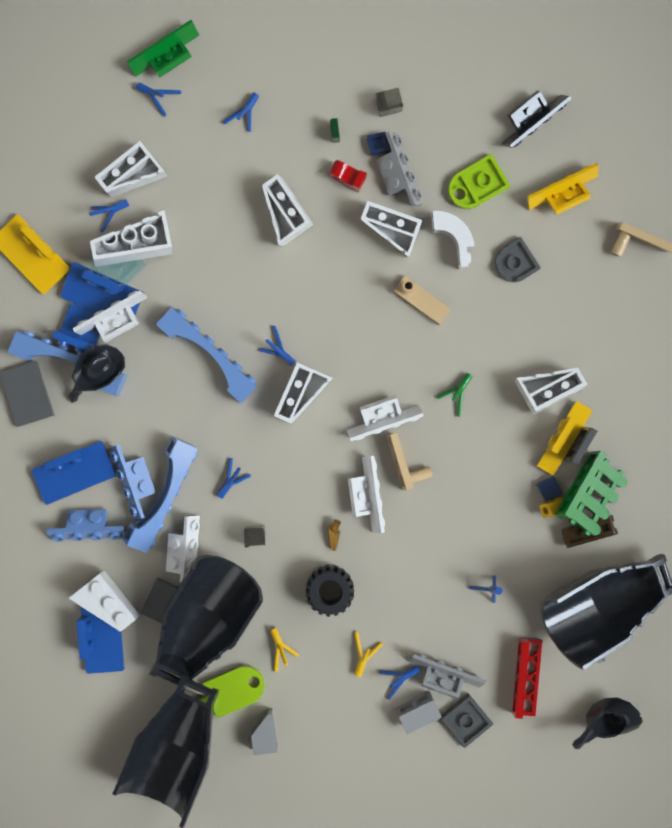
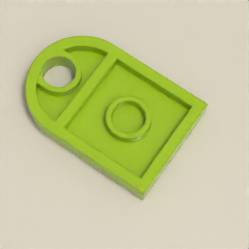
M491 153L457 173L449 184L448 194L455 206L470 210L497 196L511 186ZM462 190L465 197L459 200L454 196V192Z
M250 665L238 666L202 683L211 689L216 688L219 690L214 704V712L217 719L255 703L262 696L265 687L262 673ZM257 677L260 683L257 686H252L249 683V679Z

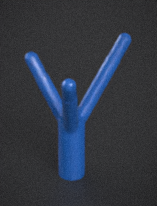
M140 82L136 86L137 90L152 98L164 117L166 113L155 96L164 97V94L182 93L180 90H154Z
M253 92L245 106L225 119L223 124L236 117L237 120H240L247 112V130L251 132V110L259 95Z
M124 199L112 206H92L91 209L96 211L90 212L89 215L93 216L110 212L100 229V232H104L115 212L128 207L129 203L127 199Z
M272 326L279 348L269 339H266V343L275 351L260 348L259 351L280 356L286 363L292 366L296 360L284 351L276 326Z
M232 458L229 459L226 482L217 493V496L221 499L224 498L233 485L251 476L247 474L234 480L241 468L238 467L231 476Z
M495 575L492 577V586L490 587L469 586L471 590L489 591L492 593V603L496 602V594L500 595L503 591L501 587L496 586Z
M418 666L405 672L379 670V674L401 676L390 684V688L394 687V689L388 695V700L392 698L406 679L420 673Z

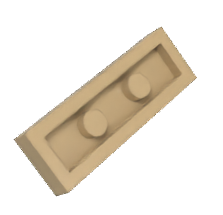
M619 222L616 227L620 234L611 251L612 254L622 257L631 237L665 252H672V243L624 222Z
M407 276L403 277L393 291L438 325L441 324L451 310Z
M398 434L386 435L402 490L413 489V483L432 477V471L429 466L409 472Z

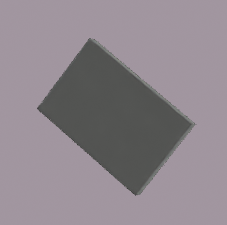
M37 361L0 372L16 427L55 416Z

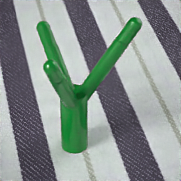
M469 373L465 374L458 386L437 396V399H440L456 391L452 401H455L459 396L458 417L461 416L464 389L473 378Z

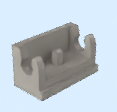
M430 692L396 708L398 717L407 734L442 718Z

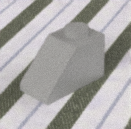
M269 709L252 730L251 737L248 738L249 749H253V755L277 752L278 745L273 709Z

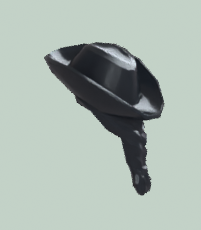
M103 344L93 346L82 353L73 367L72 378L75 385L73 391L68 395L71 403L76 402L83 391H97L116 380L125 368V357L122 352L116 347Z
M618 697L604 698L591 706L586 714L588 726L582 735L574 740L572 746L574 749H580L584 744L589 743L596 737L611 738L636 730L643 722L641 714L628 701Z

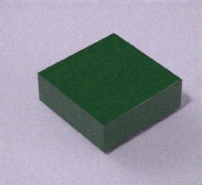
M333 118L330 120L331 138L333 143L340 142L338 119Z

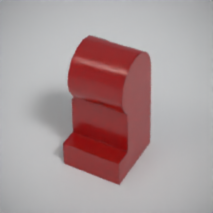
M335 160L328 173L330 177L358 193L367 178L366 172L359 171L339 160Z

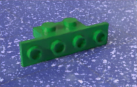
M189 20L126 62L135 76L153 67L160 78L192 57L185 44L198 37L199 33L193 21Z

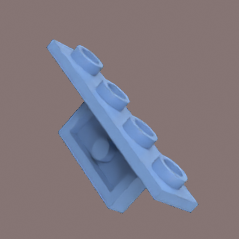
M116 445L110 448V457L116 464L117 477L122 481L124 497L128 499L130 504V514L135 520L145 518L139 499L156 493L145 460L141 457L126 463L120 445Z
M106 509L69 510L66 528L46 529V533L51 540L56 542L69 539L74 541H81L83 539L101 540L102 538L119 540L124 537L126 530L124 526L106 527L108 514Z

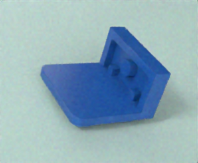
M71 304L60 332L54 330L52 338L57 339V344L68 347L69 344L76 346L75 350L81 353L96 346L100 338L97 327L83 335L73 331V328L78 326L77 324L80 321L89 320L94 317L95 312Z

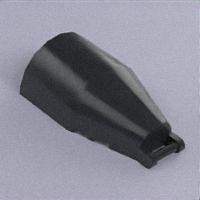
M658 554L647 561L591 570L544 598L541 602L543 623L556 647L571 663L585 670L629 642L633 638L632 634L635 630L645 624L644 620L650 613L653 614L663 601L672 594V579L666 565L667 559L665 554Z
M213 555L196 557L165 608L157 657L149 675L161 677L178 685L180 677L184 674L193 680L207 669L210 663L221 658V655L228 649L231 650L263 602L262 590L256 580L245 569L230 560Z
M184 674L175 692L135 738L112 794L116 796L122 793H132L159 801L178 813L182 819L179 827H185L209 768L213 709L219 690L216 688L211 689L195 682ZM186 687H189V688H191V689H194V690H196V691H198V692H200V693H202V694H205V695H207V696H209V697L207 698V697H205V696H203V695H201V694H198V693H196V692H193V691H190V690H186Z

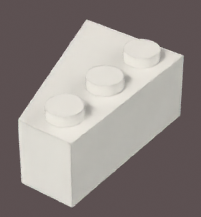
M139 141L97 174L95 179L111 197L168 176L141 141Z
M277 174L262 185L272 217L273 227L277 235L278 245H286L314 225L282 176Z
M367 201L361 220L406 256H410L422 223L421 219Z
M297 363L274 416L292 424L333 378Z
M578 368L519 377L515 380L516 386L533 415L584 389L588 385Z
M105 571L98 574L69 598L120 632L140 616Z

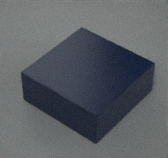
M386 132L367 136L371 156L390 151Z
M551 476L536 484L545 502L563 494L555 476Z

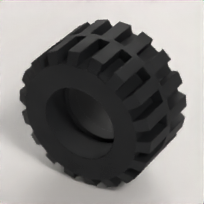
M326 565L323 568L322 566L319 567L307 581V602L320 615L326 614L327 617H330L332 614L337 616L340 612L344 613L346 608L350 607L351 601L354 598V585L350 575L343 568L340 569L336 565L334 567ZM327 580L336 581L341 586V595L335 600L323 599L319 595L321 583Z

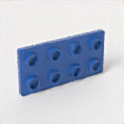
M73 262L60 297L96 313L110 308L111 304L116 301L128 298V294L141 290ZM141 302L131 307L134 315H136Z
M102 441L53 459L31 471L45 505L116 477V472Z
M81 607V617L77 620L79 658L85 659L86 673L123 671L125 666L122 631H118Z

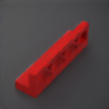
M519 637L512 714L517 719H523V715L536 717L542 639ZM530 643L537 644V651L530 656ZM532 660L535 664V670L528 675V662ZM530 679L533 683V689L526 693V682ZM527 698L532 703L531 711L524 710V701Z

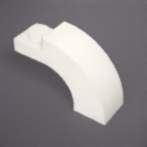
M433 211L431 214L432 233L445 234L454 241L457 248L458 269H466L468 264L471 263V253L467 252V250L474 247V240L470 230L462 220L453 214Z

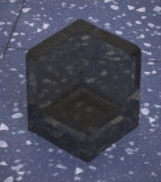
M399 88L376 93L375 100L380 117L402 112L403 103Z
M265 525L245 526V548L266 544Z

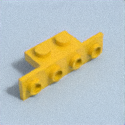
M594 163L586 166L574 174L567 175L558 182H553L539 191H534L527 196L528 209L531 210L547 202L554 214L558 215L589 200L591 194L584 186V183L598 177V164Z
M575 401L566 418L560 421L556 434L552 435L547 444L549 446L536 466L554 476L593 410Z

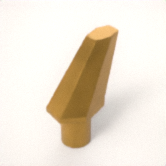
M337 519L333 521L332 525L327 526L329 546L333 551L337 549L340 535L338 529L341 522Z

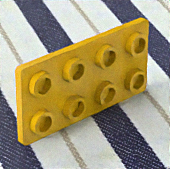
M16 214L0 230V251L43 295L70 271V267L19 214Z

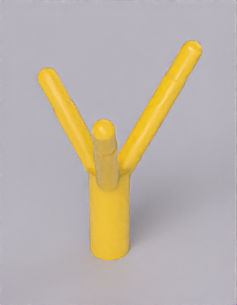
M275 628L270 630V633L276 645L274 672H277L279 652L284 665H288L283 648L296 657L299 654L282 642L279 632Z
M355 631L354 635L359 661L354 675L361 677L367 660L383 643L380 642L371 651L367 648L364 655H362L358 632Z

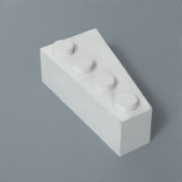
M164 210L155 216L144 218L136 224L127 225L119 231H113L90 241L95 267L172 254V244Z

